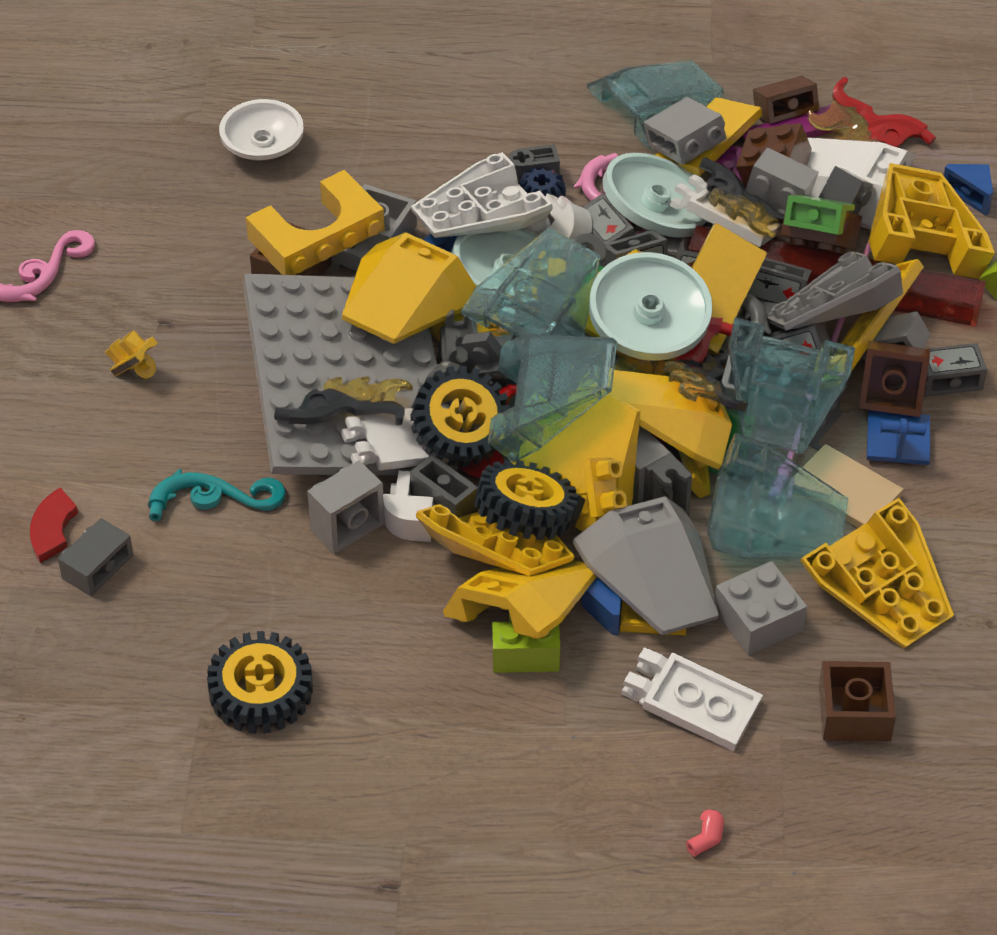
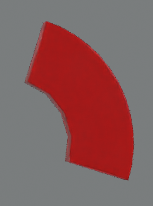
M61 487L49 494L40 503L31 519V545L40 563L67 548L64 529L69 520L78 514L76 504Z

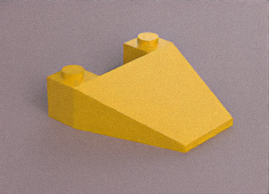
M889 163L868 239L874 260L893 264L902 263L911 248L947 255L954 275L979 279L995 255L993 246L987 232L943 174Z
M587 380L513 451L510 460L514 465L517 460L524 461L525 466H529L530 462L536 463V468L540 470L543 466L550 468L549 474L560 473L562 475L560 480L567 478L571 482L570 486H574L577 490L579 487L586 486L583 460L612 457L613 460L622 462L623 474L621 478L615 479L617 491L623 490L626 494L627 506L632 505L640 410L593 380ZM580 495L586 501L575 525L582 532L601 518L590 517L587 495Z

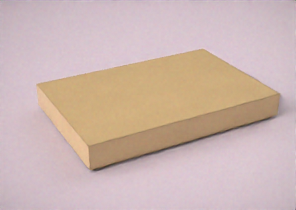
M827 444L789 481L790 489L857 528L867 523L876 511L898 497L901 498L904 490L902 487Z

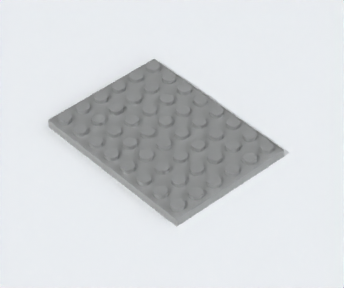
M244 274L242 283L271 474L335 475L342 468L352 465L351 455L357 453L355 448L356 442L367 440L365 438L345 443L341 431L348 428L345 422L346 417L361 418V415L355 416L350 412H343L326 421L314 424H289V422L274 419L276 407L285 409L298 408L302 405L305 395L313 389L324 391L331 388L359 400H370L371 402L394 401L401 404L404 409L412 408L420 387L423 386L428 374L437 366L430 329L427 328L393 344L342 320V313L355 277ZM376 463L366 465L374 475H398L399 470L411 471L416 467L379 471ZM457 463L455 466L448 465L457 472Z

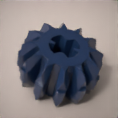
M544 166L541 170L532 168L530 173H523L519 181V185L527 194L540 191L544 196L547 193L558 198L566 196L563 176L556 174L555 169L546 171Z

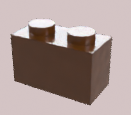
M802 75L753 89L754 106L761 107L763 116L760 118L769 124L819 110L817 84Z

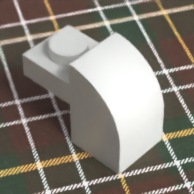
M547 193L545 197L553 206L550 214L555 220L541 238L555 256L567 260L568 249L572 241L581 234L592 233V219L587 209L573 204L564 196L558 198ZM583 245L578 248V250L576 251V258L584 250L586 245Z
M399 470L397 483H391L390 494H383L385 525L393 535L401 539L431 542V536L416 518V513L419 510L434 506L433 497L411 496L410 471Z

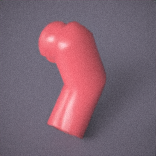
M708 809L701 814L700 820H703L701 834L686 841L687 850L693 857L721 842L724 819L719 811Z

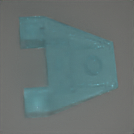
M523 334L507 341L501 346L498 370L517 384L515 405L491 418L488 444L512 462H516L538 451L612 391L617 341L614 338L541 334Z

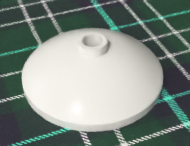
M258 99L241 103L229 110L221 120L219 133L223 145L233 154L249 160L263 161L281 157L293 150L303 137L304 126L301 115L290 105L276 100Z

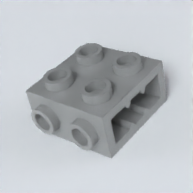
M689 97L682 99L643 122L648 145L681 165L692 161L696 156L714 148L726 139L725 121L722 115Z

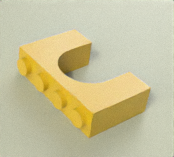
M345 170L320 181L321 202L337 218L334 223L318 230L295 228L287 223L271 205L246 217L248 239L282 275L301 273L305 269L327 260L385 230L384 209Z

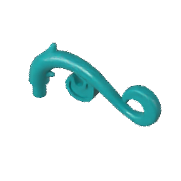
M178 469L173 475L158 483L152 490L148 501V507L150 508L149 519L160 521L167 502L176 497L175 492L185 488L195 487L191 491L190 501L195 508L201 510L216 507L220 503L223 493L249 507L262 511H271L283 504L286 498V490L284 485L277 479L271 477L262 478L252 484L250 494L255 496L258 492L268 491L272 495L268 499L256 500L216 476L199 472L182 473V469ZM201 487H202V488H205V489H207V490H209V491L203 492V491L201 490Z

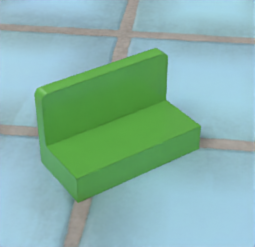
M788 195L784 225L840 235L843 234L846 211H854L855 204L806 195Z

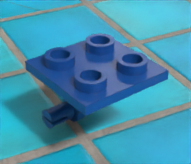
M868 410L866 460L929 465L930 415L921 414L920 417Z

